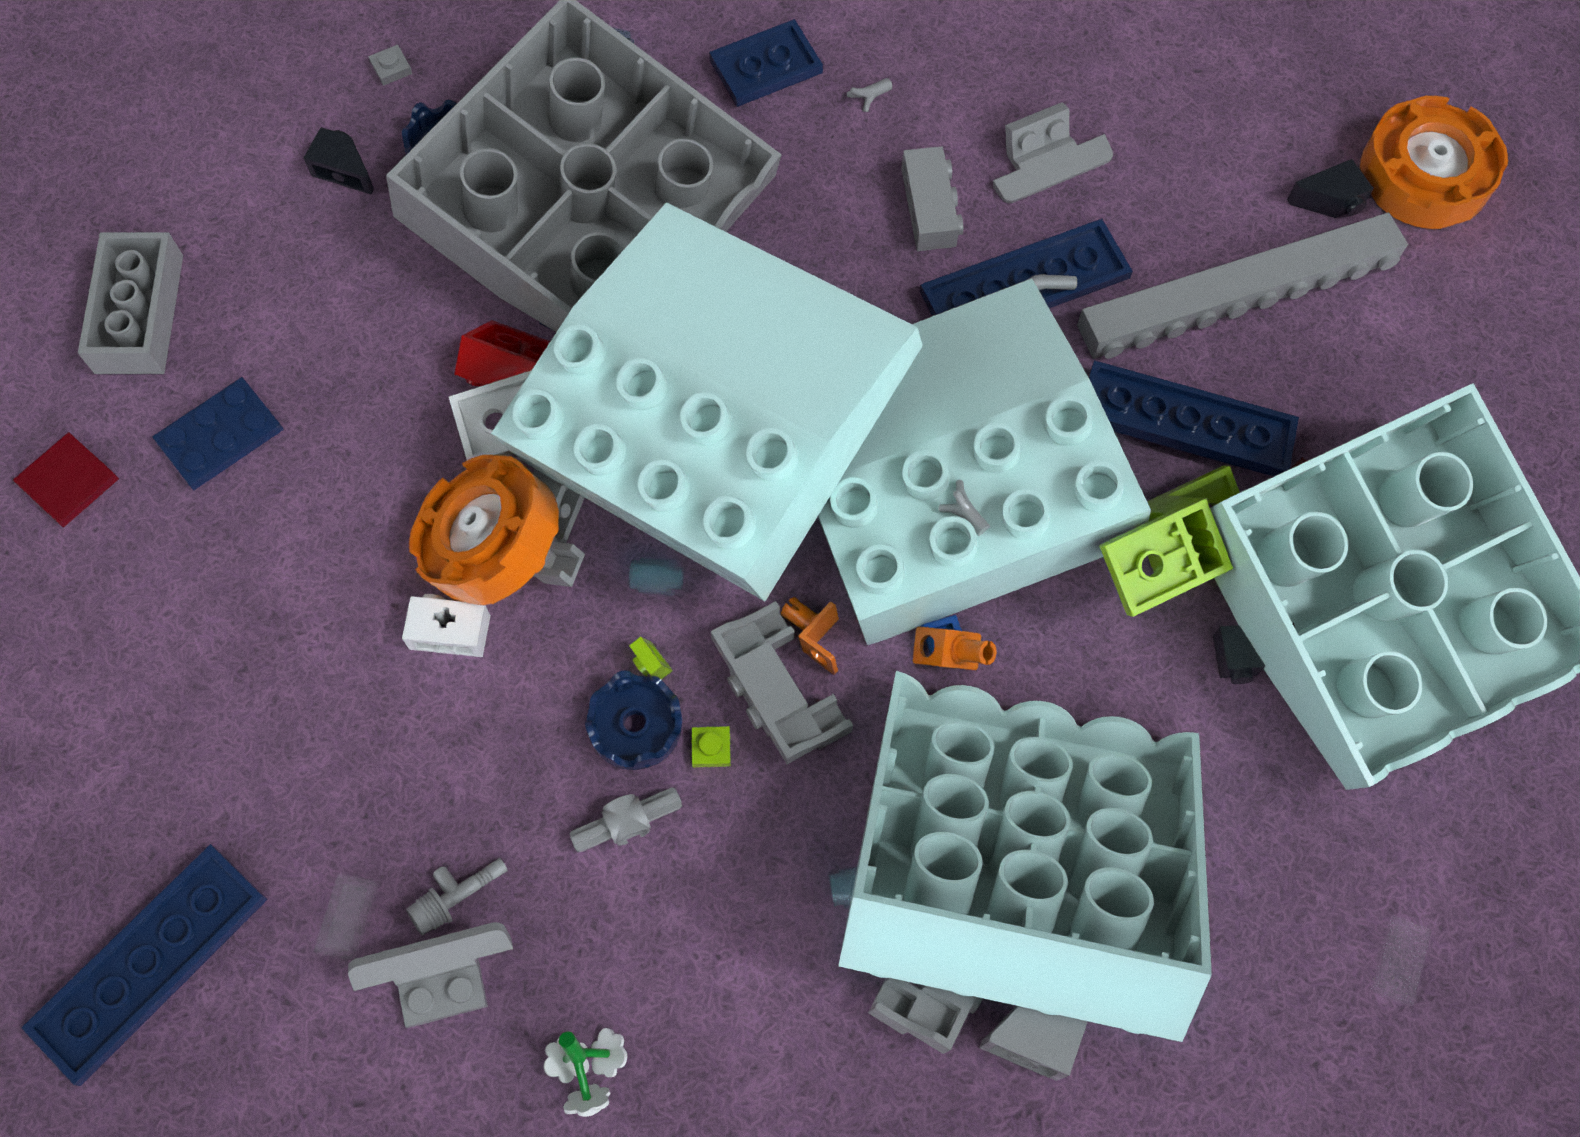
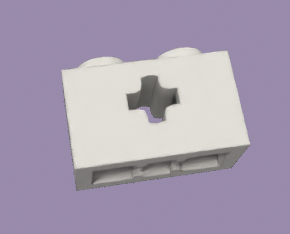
M424 594L423 597L411 596L402 639L409 650L483 657L490 614L485 605L445 600L444 597L436 594Z

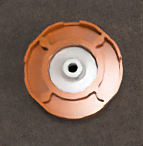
M1423 96L1398 103L1391 107L1379 121L1361 156L1360 170L1374 188L1371 195L1376 204L1386 213L1389 212L1392 217L1416 227L1442 229L1471 220L1483 209L1498 188L1503 172L1508 165L1506 145L1492 122L1472 106L1466 112L1460 108L1448 105L1447 103L1450 99L1448 97Z
M480 455L463 462L462 465L466 468L465 471L457 475L450 482L442 477L430 490L412 526L409 538V552L417 559L418 567L415 570L424 580L454 601L484 606L494 604L510 596L524 586L534 574L542 570L552 541L558 533L559 511L552 490L512 456Z

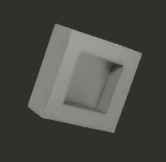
M398 45L368 56L383 86L413 74Z

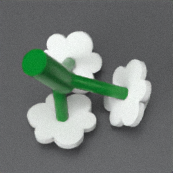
M604 1028L599 1032L598 1041L593 1042L591 1048H587L584 1043H579L572 1032L568 1031L562 1033L556 1043L552 1042L546 1046L545 1053L548 1058L543 1065L545 1073L550 1077L558 1076L562 1083L571 1082L574 1076L578 1079L580 1091H575L568 1095V1101L563 1106L566 1114L578 1113L579 1116L587 1117L598 1113L601 1109L608 1106L609 1088H600L597 1084L588 1086L586 1073L589 1069V1063L586 1057L593 1058L592 1070L595 1074H605L606 1077H614L617 1073V1068H622L627 1062V1052L623 1047L624 1038L621 1034H614L612 1029Z

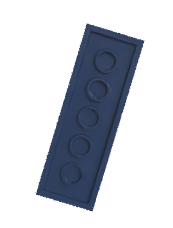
M1101 218L920 284L919 292L931 315L935 316L1024 282L1034 275L1076 276L1077 286L1075 290H1039L1047 306L1052 308L1130 279L1133 270Z
M1093 361L1089 379L1114 432L1273 477L1290 470L1299 420L1298 416L1103 362Z
M210 844L21 1029L73 1085L81 1086L268 899L216 847Z

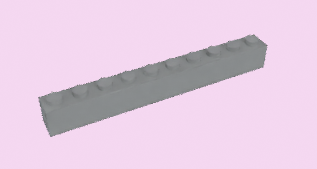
M1388 212L1084 308L1081 311L1077 327L1093 359L1101 356L1110 359L1132 346L1141 349L1152 344L1157 338L1167 336L1169 339L1176 338L1183 334L1186 329L1198 326L1200 329L1207 328L1214 324L1217 319L1229 316L1230 319H1235L1245 314L1248 309L1257 306L1260 309H1266L1277 303L1279 299L1288 296L1291 299H1297L1305 295L1310 289L1316 287L1324 290L1334 286L1339 280L1350 277L1351 280H1356L1366 275L1370 270L1379 267L1381 270L1390 269L1400 261V256L1408 246V243Z

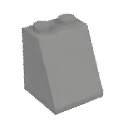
M1015 1006L982 1040L979 1048L1057 1081L1070 1076L1088 1021L1062 1015H1049L1038 1010Z

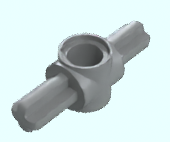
M669 788L642 801L634 794L619 797L603 807V811H601L603 818L571 831L570 838L577 852H583L610 839H613L614 843H617L619 846L628 844L627 839L639 834L640 837L647 835L651 828L649 822L679 810L682 807L681 799L675 788Z

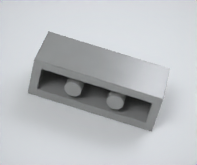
M943 146L904 150L901 170L917 251L956 247L958 235H963V218L961 214L956 215L955 207L958 205V195L956 187H951L950 179H952L951 160H945Z

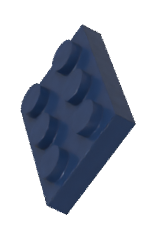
M795 19L709 52L712 66L737 107L823 73L821 60Z
M241 377L153 435L152 438L194 491L284 429L245 379Z

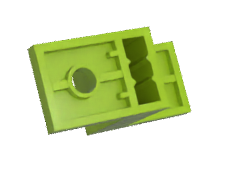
M1221 466L1147 501L1151 509L1149 522L1099 545L1128 616L1134 617L1233 569L1208 505L1209 503L1215 506L1240 493L1230 466ZM1146 556L1154 572L1149 576L1145 575L1142 570V562Z

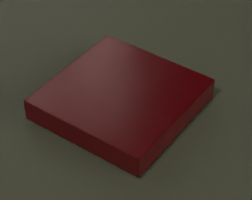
M70 432L64 435L13 479L25 493L63 528L119 480L115 473Z

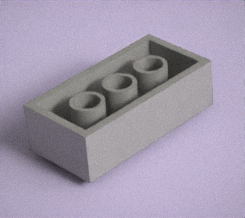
M100 232L78 349L79 356L94 374H165L183 254L169 232Z

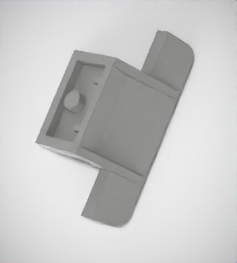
M1061 102L1005 125L1006 152L1016 171L993 180V188L1004 202L1014 203L1109 163L1113 157V151L1105 134L1077 145L1069 134V107Z
M493 922L356 958L348 964V976L353 991L394 981L399 989L405 1027L411 1028L488 1007L479 958L513 949L512 940L503 924Z

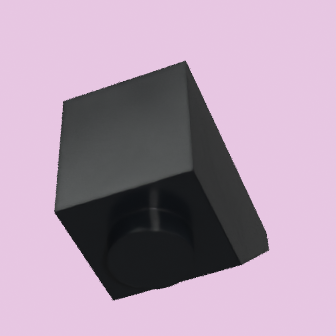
M321 127L304 156L311 176L372 195L374 187L352 137L340 130L332 131Z
M1350 159L1297 181L1287 201L1292 206L1333 218L1344 214L1354 216L1366 207V201L1374 188L1353 159Z
M1240 625L1219 627L1213 635L1220 678H1230L1232 684L1252 682L1254 680L1253 676H1257L1265 668L1264 662Z

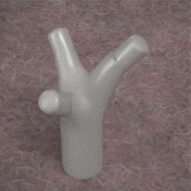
M885 78L864 88L852 87L847 92V97L863 98L865 101L862 111L868 112L874 98L892 90V83L889 78Z
M957 480L956 491L953 492L956 503L940 504L939 511L951 512L966 519L972 524L976 534L980 536L990 525L971 504L965 493L963 481Z

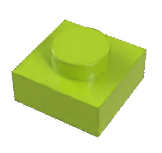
M640 636L629 645L636 655L632 660L644 676L647 677L650 674L662 679L673 671L651 641Z
M730 726L692 727V767L731 766Z

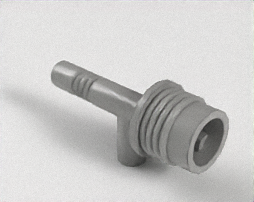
M498 858L487 865L485 869L483 868L459 884L446 867H440L433 873V878L444 894L439 896L431 887L423 897L416 899L414 904L407 907L406 912L416 929L423 936L432 929L436 930L437 927L439 928L444 923L452 922L453 920L448 909L475 893L481 887H484L488 882L507 872V867Z

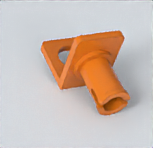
M796 597L790 598L789 603L793 606L791 607L785 603L781 616L802 630L798 636L802 651L831 674L835 675L838 672L834 655L817 642L839 620L836 604L829 602L817 614L801 603Z
M929 627L916 628L913 663L977 670L979 663L990 665L996 658L997 650L995 644L992 641H981L980 633ZM931 636L935 647L933 653L927 657L924 653L923 645L926 638Z

